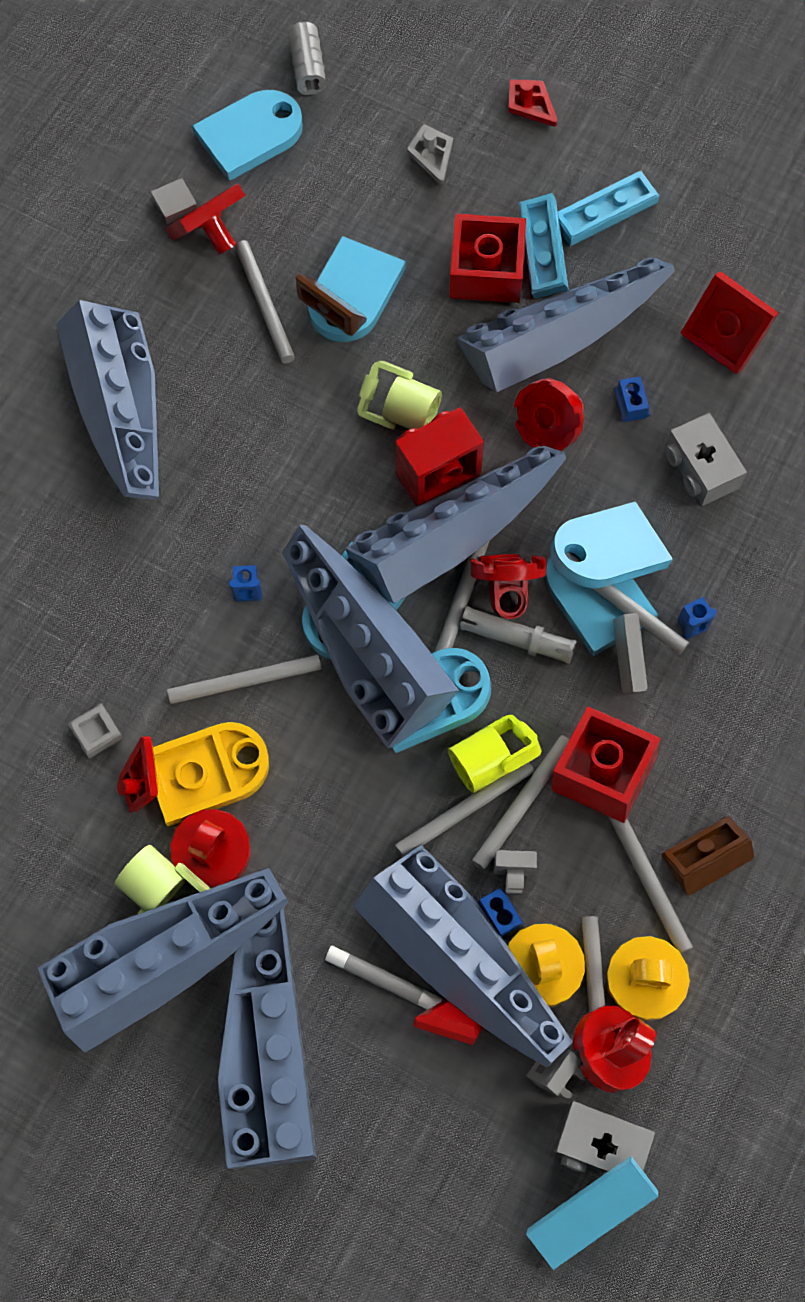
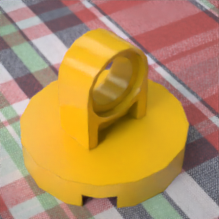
M534 924L520 930L509 942L508 948L549 1007H555L568 1001L580 987L585 973L584 954L578 941L565 929L552 924Z
M652 936L636 937L622 944L609 960L605 975L607 991L610 997L614 999L620 1008L630 1012L634 1017L642 1021L660 1020L676 1011L686 998L690 983L688 965L681 953L667 941Z

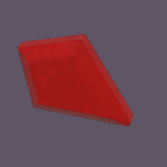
M510 79L508 112L556 127L557 117L544 81Z
M142 736L118 776L117 792L119 795L125 796L130 813L138 812L157 797L159 793L154 747L150 736Z
M447 999L416 1016L413 1022L415 1028L470 1045L474 1044L484 1028Z

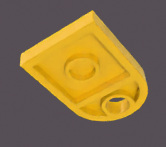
M220 723L154 747L159 787L157 798L168 827L182 822L186 817L198 811L219 809L250 797L263 785L269 771V755L264 741L257 732L240 723ZM251 746L259 751L258 759L248 765L240 763L237 760L239 751L244 747Z

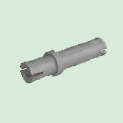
M469 606L465 608L462 616L464 621L460 623V630H467L526 649L528 654L536 656L539 653L564 661L567 664H570L574 653L573 649H575L577 642L576 640L545 632L544 627L537 625L536 628H532L472 609Z

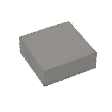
M182 178L151 191L152 198L166 224L179 220L198 208Z
M102 703L68 723L89 759L123 739Z

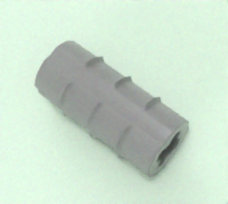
M298 22L289 29L290 52L292 53V65L295 72L294 78L296 79L297 90L301 94L316 95L326 88L325 66L322 61L320 39L317 27L313 23Z

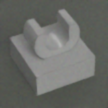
M496 850L494 875H506V894H522L524 876H534L537 852Z
M568 1049L548 1067L536 1061L526 1075L537 1086L565 1098H571L573 1095L565 1087L571 1076L583 1080L585 1076L578 1067L582 1060Z

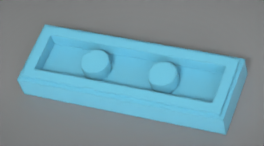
M638 171L558 211L560 232L569 246H572L658 203L659 194L642 171Z
M550 193L519 202L521 218H526L525 249L531 293L534 299L569 290L554 194Z
M630 1156L527 1228L526 1235L554 1270L658 1197V1190L633 1157Z

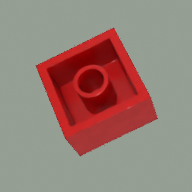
M455 214L449 298L520 303L526 218Z
M461 407L451 412L444 411L439 413L430 423L419 429L411 428L405 431L395 441L396 476L416 507L481 476L484 440Z
M587 706L553 770L552 791L625 823L657 759L661 738Z

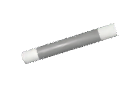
M331 946L326 955L325 961L427 1010L443 1000V998L335 946Z

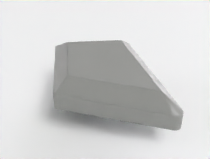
M423 124L407 148V154L440 185L444 184L453 146V138Z

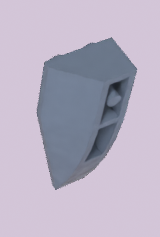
M658 258L644 259L637 266L614 273L520 309L505 310L498 314V319L487 324L478 323L467 328V333L456 338L457 343L481 383L499 392L561 363L598 340L643 304L675 272L673 264L660 261Z
M79 300L56 325L71 385L82 418L107 471L123 496L155 500L159 497L155 372L139 313Z
M547 446L533 448L525 456L407 512H399L390 516L386 520L385 525L375 531L369 530L361 533L355 538V542L346 547L345 550L374 588L385 599L396 603L454 568L488 543L543 489L567 459L563 451Z
M299 525L282 552L346 692L387 748L394 747L439 717L459 689L413 629L374 586L306 525Z
M422 845L373 877L353 907L400 957L439 994L499 1039L545 1067H548L573 1043L477 901Z
M267 868L112 923L38 967L37 969L64 1034L86 1053L155 1011L227 959L288 903L271 870Z
M284 907L235 951L218 1074L227 1169L276 1166L317 1159Z

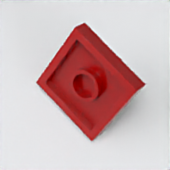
M237 183L165 228L173 241L197 227L198 229L202 228L218 255L236 245V242L220 218L222 215L221 211L246 195Z
M720 271L712 278L680 334L737 375L743 371L779 312Z

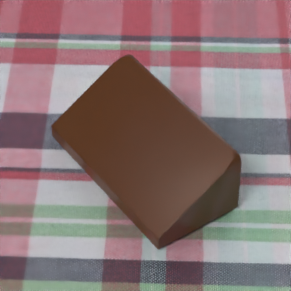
M301 274L295 277L298 299L347 335L353 336L367 321L365 315L315 279Z
M728 815L663 852L662 858L682 890L689 896L751 861L754 858L751 839Z

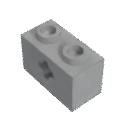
M710 413L670 431L665 446L666 457L673 467H678L684 477L683 482L687 492L692 497L695 496L701 506L740 489L747 471Z
M572 1101L568 1106L553 1154L562 1157L560 1165L584 1174L586 1168L589 1167L602 1172L604 1175L630 1156L644 1170L655 1132ZM605 1136L607 1138V1146L612 1148L613 1151L612 1154L603 1155L600 1159L597 1157L598 1149L591 1146L592 1141H598Z

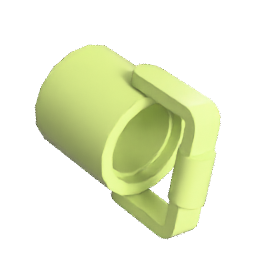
M378 361L372 365L369 375H365L359 393L361 399L357 411L361 417L394 429L396 424L408 429H419L430 423L436 416L441 403L442 391L413 380L414 373L385 361ZM382 368L399 376L393 382L383 407L382 416L367 411L370 400L374 397Z
M148 845L138 852L115 880V885L141 908L138 914L168 904L186 880L199 892L210 889L208 885L185 865L178 863L175 867L152 845Z

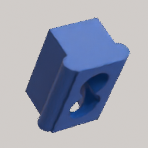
M641 377L619 380L618 387L614 388V393L622 421L629 422L650 417L649 404ZM631 394L636 397L634 405L630 403Z
M256 565L233 566V580L229 582L233 599L237 602L259 601L262 599L263 594ZM241 572H249V578H243V573Z
M704 597L683 606L678 622L684 630L683 637L686 639H690L708 630L716 615V609L710 608Z
M501 887L479 900L478 904L501 938L524 925ZM492 902L500 903L502 914L510 917V924L501 925L496 918L498 912L492 910L489 904Z

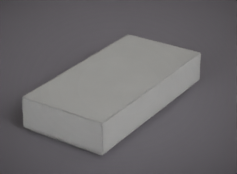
M637 613L623 614L613 619L622 695H631L647 691L646 689L648 688L639 615Z

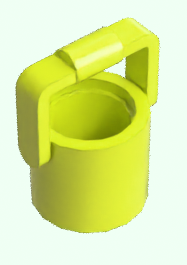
M506 715L448 748V755L454 769L471 793H476L506 774L515 771L540 756L542 752L536 733L525 722L519 721L513 715ZM510 729L526 746L512 755L500 735Z

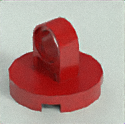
M551 378L536 380L523 388L514 401V408L518 407L517 415L519 419L515 421L516 429L523 440L532 448L547 446L562 451L575 443L582 432L584 421L583 402L563 382Z
M514 553L480 556V562L478 559H470V575L476 579L489 581L490 604L494 612L505 619H515L520 617L527 608L528 580L547 575L546 558L532 555V562L523 561V558H520V554ZM507 591H515L518 596L516 607L510 611H503L499 604L500 597Z
M218 809L201 810L186 817L176 828L170 843L171 860L176 867L178 863H182L208 885L210 889L239 879L246 871L251 858L250 838L242 822L231 813Z
M602 1006L584 1015L575 1027L573 1038L574 1051L579 1049L580 1058L584 1064L580 1066L583 1075L595 1087L608 1093L627 1091L639 1085L650 1070L651 1048L655 1042L656 1031L639 1018L634 1017L630 1012L618 1006Z

